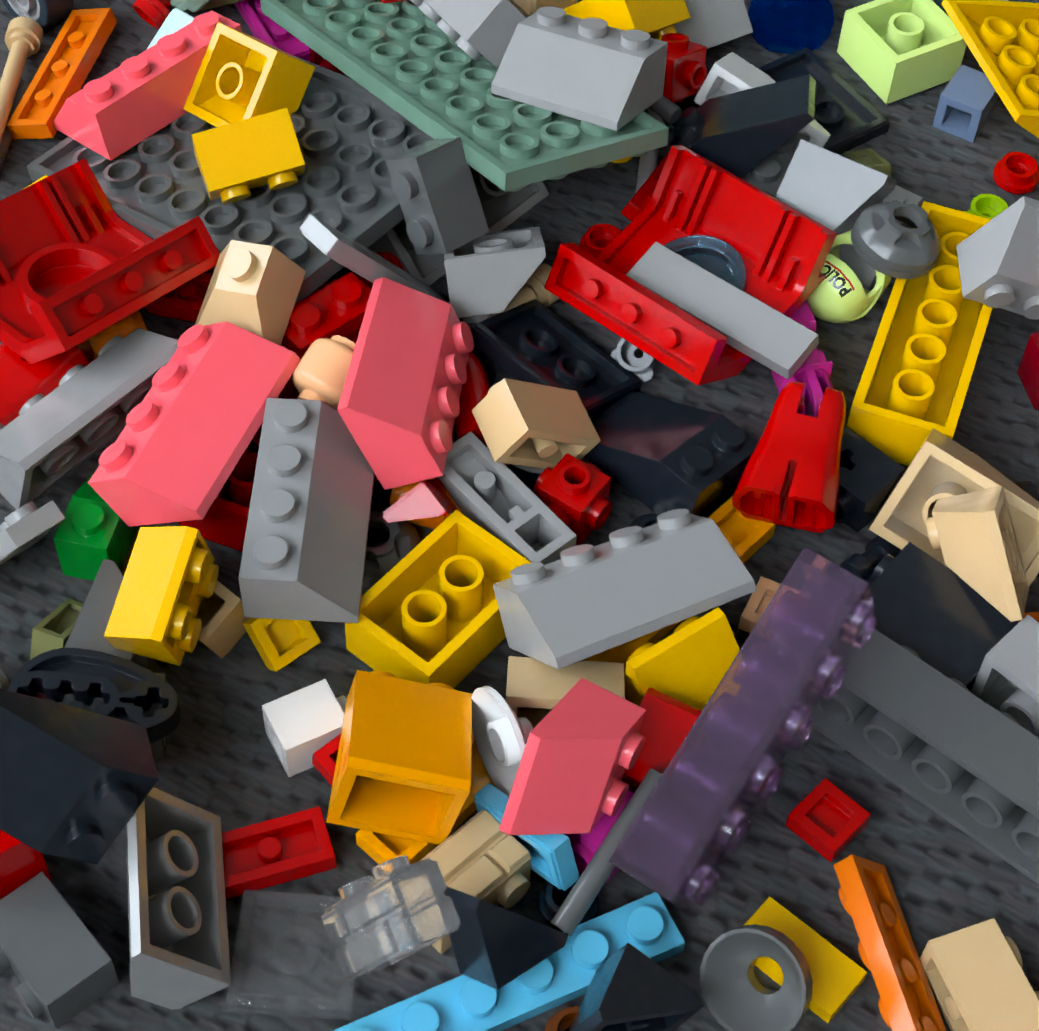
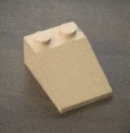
M933 428L876 515L869 530L901 550L908 542H911L945 565L942 549H932L926 526V518L933 517L932 510L937 500L1003 485L1028 588L1039 573V502L981 457Z

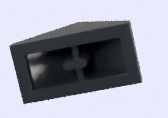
M442 885L438 895L460 974L497 990L563 948L567 941L568 934L451 887Z
M627 943L596 970L569 1031H674L703 1008L704 1004L699 993L634 946Z

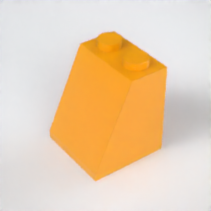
M357 670L346 700L326 822L438 845L446 840L471 788L472 693L454 690L451 686L443 683L424 684L400 679L386 671L367 672Z

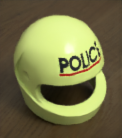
M851 230L836 236L821 269V273L827 277L806 299L813 315L826 322L845 324L863 317L874 306L891 281V276L876 271L875 286L871 291L864 289L857 275L840 259V244L852 245Z

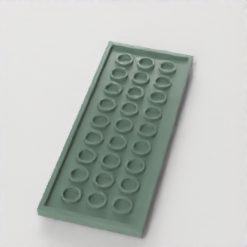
M260 0L261 12L434 140L460 137L466 163L505 192L521 191L527 185L548 179H563L569 173L583 169L601 168L606 166L608 162L622 158L640 157L645 155L647 151L661 148L668 144L669 127L645 112L640 113L618 131L492 94L491 84L499 67H495L483 55L475 62L411 0L385 4L381 0Z

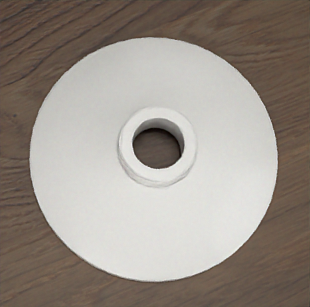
M483 686L475 689L471 697L473 734L480 757L491 780L497 789L510 796L527 739L533 727L526 717L517 718L511 706L494 688Z

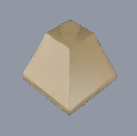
M231 240L219 255L195 325L201 324L205 326L227 321L275 344L281 345L306 271L273 246Z
M1003 485L938 499L932 510L933 517L926 518L927 532L932 549H942L945 565L1009 621L1023 620L1029 588Z

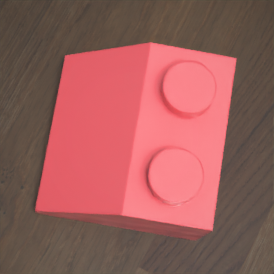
M581 678L529 733L499 830L508 835L590 833L605 814L614 817L620 809L629 789V784L622 781L625 769L630 770L634 766L646 741V737L639 734L646 709Z

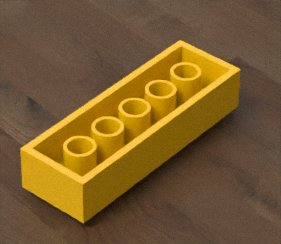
M923 201L921 208L927 212L928 218L937 230L941 241V250L934 267L928 274L914 279L896 278L846 424L848 428L894 461L909 466L933 428L948 438L953 439L993 309L986 306V304L963 298L956 249L959 243L992 219Z

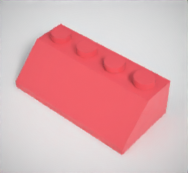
M212 10L196 16L190 24L173 34L160 38L154 46L137 56L124 60L118 68L100 79L88 82L82 90L68 97L53 121L56 130L112 161L188 112L183 108L217 23H222L242 32L240 24Z
M382 277L375 279L373 282L337 411L383 489L387 490L443 476L447 455L453 446L452 432L455 418L460 414L459 399L462 385L467 381L466 367L469 353L474 348V341L468 324L460 322L450 303Z
M227 321L205 326L198 324L190 327L178 339V348L169 362L153 376V386L143 401L135 406L127 415V425L115 443L107 447L99 458L100 465L88 484L128 527L203 519L261 426L266 399L278 398L301 359L295 352Z

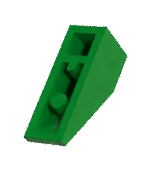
M97 468L72 496L64 514L65 519L60 523L54 537L63 575L92 581L95 580L103 559L114 561L121 571L139 527H128L88 484Z

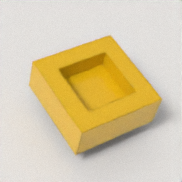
M250 617L242 623L263 662L270 671H279L321 643L311 622L307 620Z

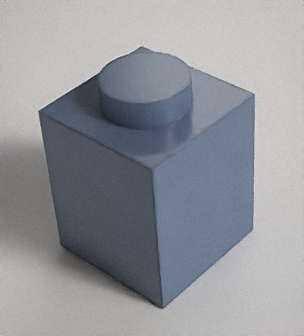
M961 64L940 95L932 126L973 143L993 114L999 96L986 74Z

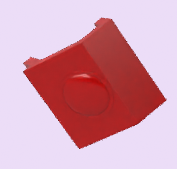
M84 158L0 201V341L31 364L63 353L216 266L220 253L200 216L179 225L154 240L122 220L113 210L88 162Z

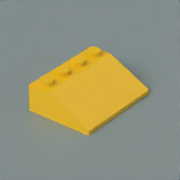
M943 0V8L1014 121L1039 139V3L1000 0Z

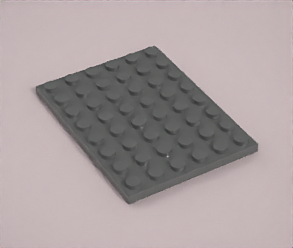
M301 59L315 66V69L298 110L290 115L305 162L304 174L298 175V182L291 186L270 190L268 184L249 189L251 196L228 204H223L221 198L210 200L195 157L191 134L216 128V126L190 112L179 117L112 161L67 137L26 167L31 181L35 182L44 175L50 176L85 158L116 214L153 240L179 225L200 216L219 253L224 250L231 240L275 247L306 271L295 302L296 304L307 298L345 267L327 257L301 233L300 227L309 214L368 248L404 219L398 197L391 186V176L385 160L434 139L418 129L417 126L394 111L352 78Z

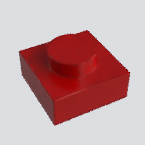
M824 778L788 814L785 826L831 863L867 826L871 814L828 779Z

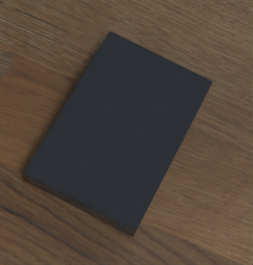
M804 47L758 68L769 75L775 82L808 74L815 79L814 119L831 135L823 147L824 149L840 155L887 133L889 130L890 122L808 47Z
M537 299L474 324L470 328L474 346L499 364L516 380L577 391L590 420L630 392L639 393L643 384Z

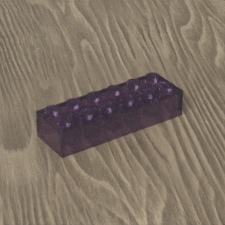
M806 547L803 548L611 856L610 863L687 911L691 909L695 902L701 906L706 903L721 877V874L714 871L727 850L733 854L739 850L752 828L753 823L746 818L758 799L767 802L779 786L784 771L779 769L778 766L790 747L796 751L800 750L812 732L816 720L809 716L821 697L830 700L840 687L847 672V669L843 668L841 664L852 646L859 650L862 649L873 633L878 619L872 616L875 606L868 582Z

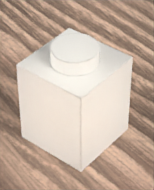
M326 679L262 705L265 732L288 777L314 767L312 764L313 753L341 734L347 699L343 695L336 698Z

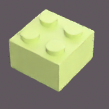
M874 0L845 11L837 53L885 104H889L950 81L962 64L967 44L950 17L932 0Z

